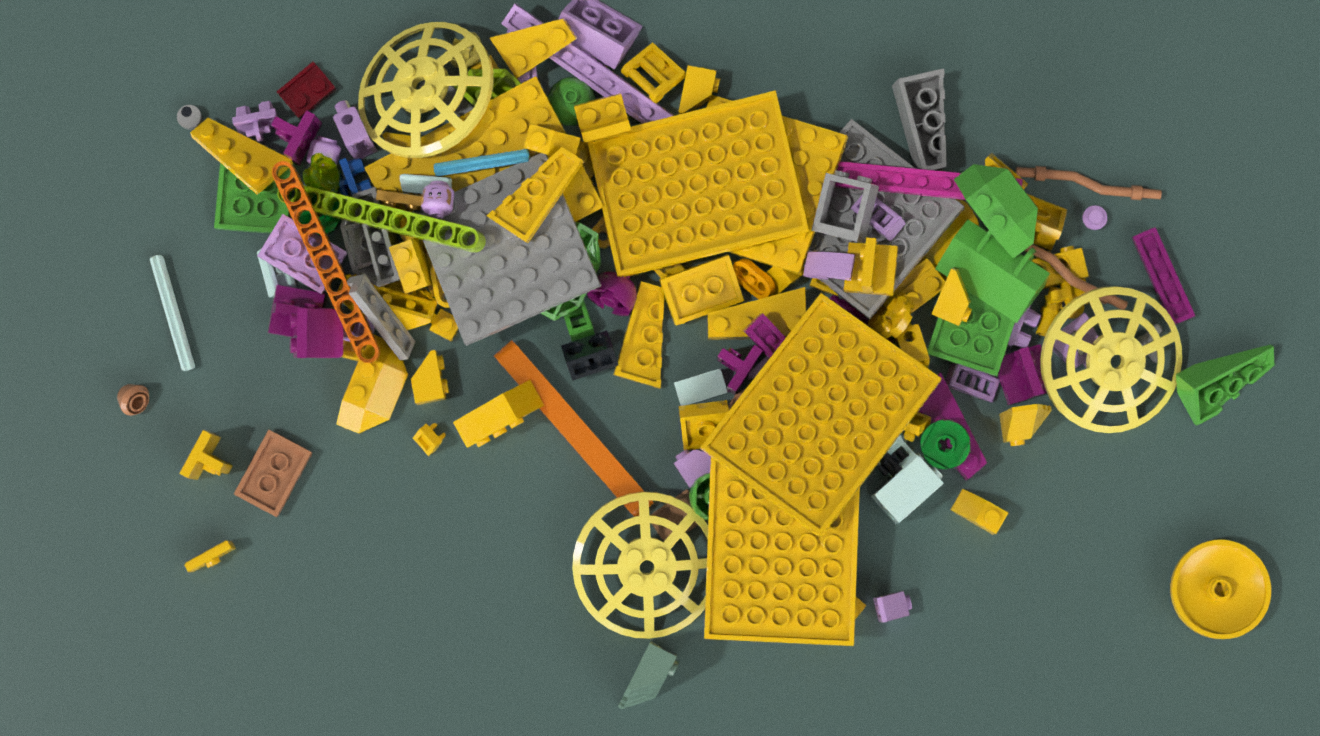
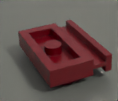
M313 61L276 92L300 120L306 110L310 112L332 94L336 87Z

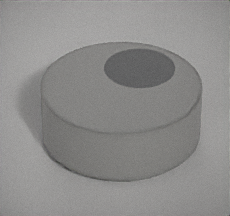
M185 105L179 109L177 121L183 128L194 130L202 123V113L197 107Z

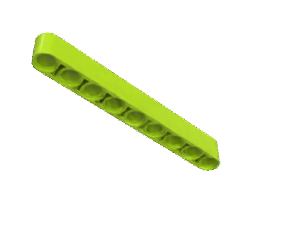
M304 185L310 200L317 195V202L313 207L316 213L472 253L480 252L486 244L485 236L468 226ZM278 189V198L281 202L285 203ZM295 189V196L290 200L291 202H297L301 198L299 189ZM339 200L340 206L334 211L333 205ZM359 206H361L362 212L359 216L356 217L355 211ZM384 211V219L378 223L377 217ZM406 217V226L400 228V221ZM426 223H429V224H430V229H429V231H428L427 233L423 234V232H422L423 226H424ZM452 228L453 234L450 239L446 240L445 233L448 229ZM475 234V242L468 246V238Z

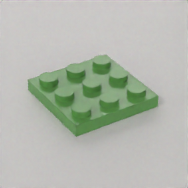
M220 163L215 229L271 234L282 214L290 218V212L286 204L278 198V187L275 181L257 195ZM290 168L280 175L279 178L287 179L291 173ZM291 191L290 194H289V199H290V200H291V196H292V191Z
M967 291L971 300L969 308L972 309L968 321H962L961 325L958 326L938 317L927 350L928 355L997 377L1015 322Z

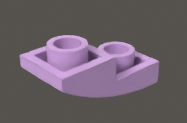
M808 252L803 276L824 280L834 278L851 281L855 255L835 252Z

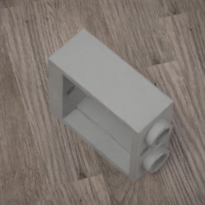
M835 170L834 175L826 173L812 231L865 243L879 186L871 184L872 179L858 176L857 180L849 179V173ZM836 182L864 189L854 231L825 224Z

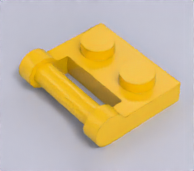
M653 42L621 69V73L637 83L654 103H658L668 91L686 77V72ZM641 66L660 85L655 88L636 69Z

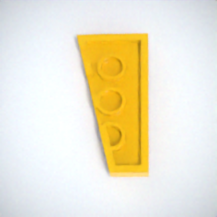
M642 281L639 283L637 299L631 311L617 360L619 365L615 367L613 374L659 389L661 388L662 322L664 314V292L662 287Z

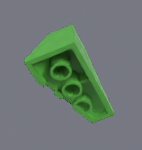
M1270 344L1204 361L1177 373V393L1193 423L1197 426L1219 414L1223 410L1221 406L1230 398L1235 400L1240 395L1239 391L1246 384L1255 383L1275 365L1274 347Z

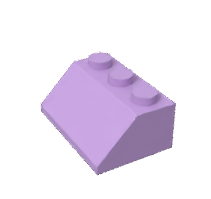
M572 0L562 10L559 19L565 18L576 35L577 39L572 42L574 45L613 69H616L625 58L643 27L599 0Z

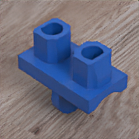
M346 158L339 160L346 179L343 180L341 173L335 174L336 183L331 185L333 192L340 191L341 195L349 196L348 187L352 195L373 188L369 179L357 183L355 179L356 175L366 172L361 158L350 161Z

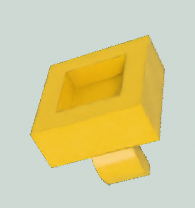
M917 412L904 429V439L914 442L915 436L919 437L930 425L931 417Z
M426 423L413 437L428 456L437 450L446 436L445 433H442L440 436L436 435L433 431L437 427L436 423L430 426Z

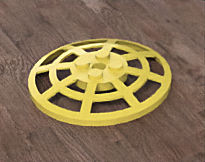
M429 22L408 28L394 36L373 57L361 81L358 108L368 135L385 151L405 158L429 157L455 146L469 135L487 109L493 89L491 59L479 39L467 29L456 24ZM435 28H446L454 30L466 38L453 46L444 40L432 38ZM424 31L421 39L404 45L396 52L392 49L398 42L408 36ZM429 45L439 46L447 50L437 60L427 56ZM471 45L476 48L480 57L482 77L468 76L467 65L461 52ZM419 46L416 58L405 62L400 57L408 50ZM384 55H386L388 60L380 70L376 84L367 87L374 69ZM455 58L460 76H449L444 65ZM394 64L399 69L394 80L383 83L386 72ZM425 80V84L421 89L416 90L417 84ZM449 86H458L453 100L447 106L443 99L448 92ZM467 86L481 87L474 108L463 122L454 111L463 100ZM392 91L395 101L385 111L381 93ZM374 95L375 105L381 116L374 130L369 125L365 113V97ZM403 108L411 113V124L400 123L394 120L393 117ZM434 108L440 112L433 119L421 123V113H426ZM446 119L456 128V130L443 139L421 146V132L438 126ZM387 125L398 131L411 133V147L393 145L383 140L380 136Z
M1118 286L1100 287L1079 295L1063 307L1047 330L1040 358L1044 387L1057 410L1068 420L1080 427L1095 432L1116 433L1144 424L1159 413L1169 401L1177 385L1176 374L1181 372L1182 345L1173 319L1155 299L1131 288ZM1126 295L1137 299L1133 312L1126 310L1104 311L1099 297ZM1089 302L1095 316L1083 323L1074 336L1061 331V327L1070 315ZM1146 303L1153 306L1163 316L1171 332L1160 337L1154 326L1142 317ZM1121 317L1128 318L1130 321L1125 333L1112 331L1108 319ZM1098 323L1103 335L1099 336L1092 344L1083 341V336ZM1139 324L1149 332L1154 341L1142 346L1134 338ZM1057 339L1069 345L1066 357L1067 376L1053 380L1051 357L1053 346ZM1175 342L1176 363L1172 380L1169 381L1162 377L1165 363L1163 347ZM1077 349L1087 353V369L1075 372V356ZM1157 351L1158 362L1154 374L1144 369L1146 363L1145 356ZM1114 355H1119L1121 363L1118 367L1113 368L1111 366V359ZM1091 378L1095 384L1100 386L1094 399L1085 393L1079 382ZM1140 378L1150 382L1149 387L1139 397L1134 399L1131 386ZM1069 385L1072 386L1077 396L1089 405L1082 418L1075 415L1065 405L1056 389ZM1157 386L1167 390L1157 406L1147 415L1138 419L1136 406L1148 399ZM1109 390L1122 392L1124 404L1107 405L1103 404ZM1098 410L1112 413L1126 411L1129 423L1120 426H1102L1093 424L1091 421Z
M642 491L629 493L617 497L600 507L583 526L573 552L572 570L574 583L586 609L598 622L608 629L633 638L650 639L663 637L678 632L691 624L705 609L706 595L699 606L688 596L696 584L698 569L707 568V558L698 559L694 544L685 532L695 521L701 527L708 540V525L706 521L697 515L693 508L684 501L659 492ZM648 500L671 504L683 510L687 515L678 525L665 518L649 515ZM639 501V516L626 519L614 528H611L601 519L618 506ZM650 523L662 525L672 530V533L664 542L653 538L650 535ZM640 524V538L627 543L618 535L626 528ZM595 526L605 536L598 548L595 564H580L584 543L589 532ZM680 538L688 549L690 560L676 561L671 548ZM610 542L621 550L617 564H603L604 555ZM645 560H649L654 564V568L650 573H643L640 570V564ZM691 570L689 581L682 592L672 584L676 571ZM603 574H618L623 587L614 596L606 586ZM581 575H596L599 588L608 600L599 611L595 609L587 597ZM666 591L675 599L674 602L666 607L654 610L653 596ZM630 593L643 597L644 611L632 609L621 602ZM680 605L692 613L675 626L654 631V617L668 614ZM616 608L627 615L644 618V632L622 628L610 622L606 617Z

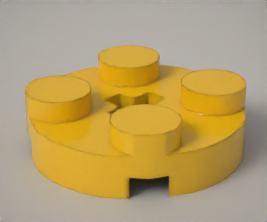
M890 296L879 311L868 321V325L884 338H889L890 336L896 338L911 322L913 316L909 313L910 308L914 310V306L903 296Z

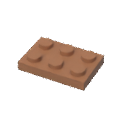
M268 430L234 495L278 517L313 452Z

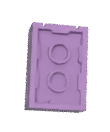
M282 214L257 256L323 295L326 289L294 221ZM317 234L311 236L310 244L313 247H317L322 243L321 236ZM331 243L341 264L347 252ZM324 256L320 261L323 269H329L333 264L330 256Z

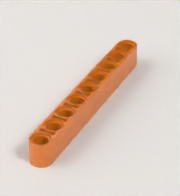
M287 161L277 162L272 168L274 181L355 353L362 362L373 363L380 357V347L364 313L349 295L351 287L347 284L348 279L304 185L293 165ZM282 167H289L291 171L290 176L284 180L280 179L278 175L279 170ZM293 189H299L301 192V198L297 202H291L289 199V193ZM309 211L312 216L311 221L305 225L301 224L299 220L301 213ZM318 233L322 236V243L317 247H313L310 244V238L313 234ZM324 256H330L333 260V264L329 269H323L320 265V261ZM335 278H340L343 281V288L338 292H334L331 289V282ZM347 300L352 301L354 304V310L350 314H344L341 309L343 302ZM355 323L363 324L365 329L363 335L359 337L354 336L352 333V327ZM366 345H371L375 349V355L371 359L364 358L362 350Z
M513 340L494 355L519 385L531 380L544 404L539 409L616 497L644 491ZM648 500L650 507L654 504V502L652 500ZM639 501L624 504L634 517L639 516Z

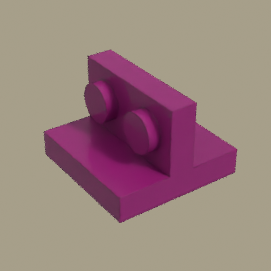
M306 110L298 127L276 116L271 125L276 130L275 134L280 136L281 140L288 143L284 151L286 157L292 159V162L300 166L309 149L310 142L314 140L322 123L315 114Z
M276 285L268 333L293 338V328H290V313H294V308L322 309L325 293L321 295L314 291Z
M1041 344L1025 347L1004 355L998 376L1008 405L1047 394L1041 375Z
M754 345L745 360L742 361V355L734 349L729 348L727 351L722 348L717 356V361L736 373L727 386L729 392L734 395L737 393L761 356L762 349Z

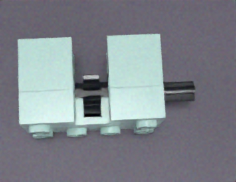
M902 433L880 460L877 467L884 476L888 474L891 479L871 496L895 524L900 523L944 484L941 481L942 474L935 467H929L916 449H910Z

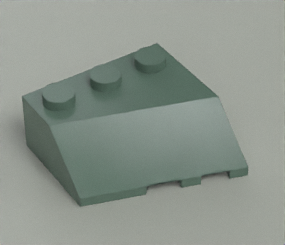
M651 641L618 707L624 709L655 699L667 675L673 676L679 664V661L676 660L677 654Z

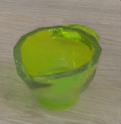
M322 153L312 155L309 168L303 172V180L306 186L333 193L338 192L340 188V172L337 164L332 158L326 157Z

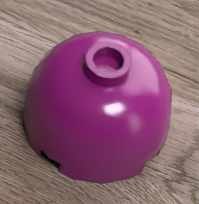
M615 271L602 272L597 275L601 287L587 293L591 301L604 309V304L613 308L612 314L628 316L637 299V291L634 283L630 280V276L617 277Z

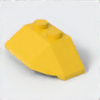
M351 274L346 275L347 279H349L350 277H353V276H357L356 274H354V275H351ZM401 280L381 287L372 283L406 330L431 322L438 303L425 287L405 294ZM341 281L338 291L342 290L343 281ZM347 300L343 302L351 311L354 310L352 301Z
M376 335L374 336L381 350L380 357L373 363H365L359 359L342 399L336 423L359 434L390 420L408 377L403 360H399L386 341ZM366 346L362 352L364 358L371 359L375 355L373 346Z

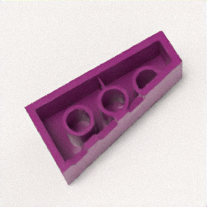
M940 372L938 376L942 378L941 382L919 409L918 413L930 416V424L940 419H950L964 426L970 435L971 448L965 461L954 468L967 480L986 465L987 461ZM949 438L945 440L940 439L939 443L942 445L940 449L943 451L947 448L952 449L951 440Z

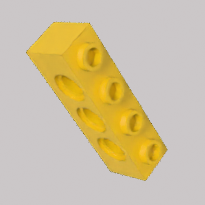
M1074 246L1061 248L1060 253L1054 254L1077 278L1086 279L1089 277L1082 248L1075 249ZM1038 257L1033 259L1032 262L1050 273L1043 289L1058 286L1066 281L1048 262Z

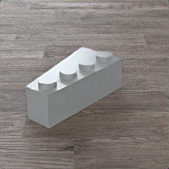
M944 68L899 78L892 85L913 166L916 169L942 171L946 168Z

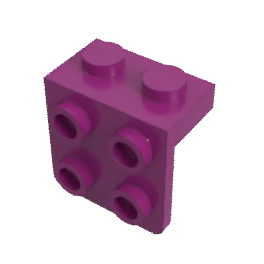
M294 308V313H290V328H293V338H290V353H293V358L342 357L343 325L336 310Z

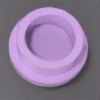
M1090 206L1084 211L1082 220L1088 229L1099 230L1106 224L1107 214L1100 206Z

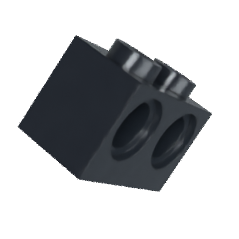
M607 330L561 345L572 381L619 365Z

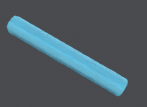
M528 149L435 163L434 173L436 176H444L524 163L529 161L530 153Z

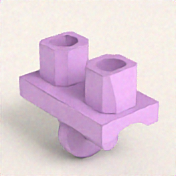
M265 101L259 104V112L251 113L248 106L237 107L236 117H232L238 133L246 134L247 137L256 136L257 141L260 142L263 141V134L271 132V129L274 128L271 124L275 116L278 118L279 116L275 108H273L271 101Z
M1029 307L1021 319L1014 324L1007 346L1010 348L1013 345L1020 348L1027 347L1031 336L1020 331L1023 323L1035 328L1041 315Z

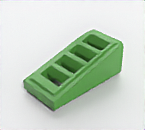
M584 299L580 309L564 315L571 341L595 334ZM584 315V318L572 322L570 321V319Z

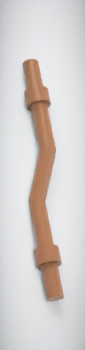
M1035 166V168L1016 167L1015 173L1020 177L1034 178L1036 181H1045V179L1073 181L1101 195L1130 197L1131 200H1141L1142 198L1160 200L1162 195L1161 190L1144 189L1142 186L1132 185L1131 187L1102 185L1075 171L1046 169L1044 166Z
M1033 244L1024 250L1028 252L1032 247L1037 251L1034 256L1048 262L1071 286L1084 292L1098 288L1077 278L1054 254ZM1115 295L1099 297L1101 303H1109L1121 310H1125L1128 304L1127 301Z

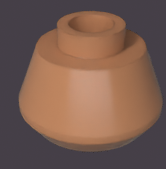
M137 384L123 386L117 395V401L122 412L129 416L143 412L149 403L148 389Z

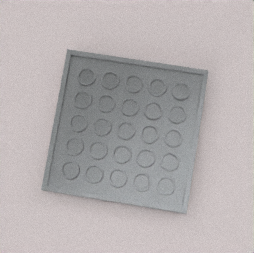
M851 119L840 131L841 134L848 136L840 162L916 169ZM835 187L825 224L854 231L857 214L851 210V207L862 196L864 190ZM878 191L876 198L900 215L905 222L904 227L891 241H888L870 225L866 236L867 238H876L879 245L898 246L894 291L964 210V206L957 200ZM879 207L872 213V216L880 209ZM885 214V215L878 221V224H880V222L887 216V214ZM815 231L808 252L847 254L849 242H860ZM828 278V280L819 279L869 320L890 297L886 295L844 292L845 280Z
M540 153L531 157L528 162L513 165L454 192L453 211L440 220L468 226L481 232L485 236L486 244L480 252L472 253L423 240L466 346L601 287L563 193L528 244L486 216L492 210L499 207L509 194L512 195L522 186L521 184L527 178H530L538 171V168L549 159L547 154ZM421 208V211H418V210L412 211V213H416V214H420V215H424V216H428V217H429V215L426 214V213L422 210V208ZM426 223V224L423 226V228H422L423 234H425V233H427V232L429 231V229H430V224H429V223ZM452 228L446 231V240L451 238L453 234ZM475 234L468 238V246L475 242Z

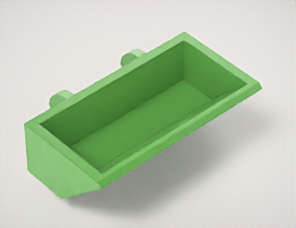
M967 220L954 236L935 268L946 277H948L953 267L957 268L967 291L1015 323L1021 319L1045 287L1050 275L1049 272L1032 262L1034 259L1033 255L1037 251L1032 247L1025 256L1019 254L1013 258L989 230L988 232L970 220Z

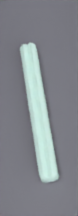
M155 255L150 258V263L181 369L189 371L195 368V363L164 257L162 255Z

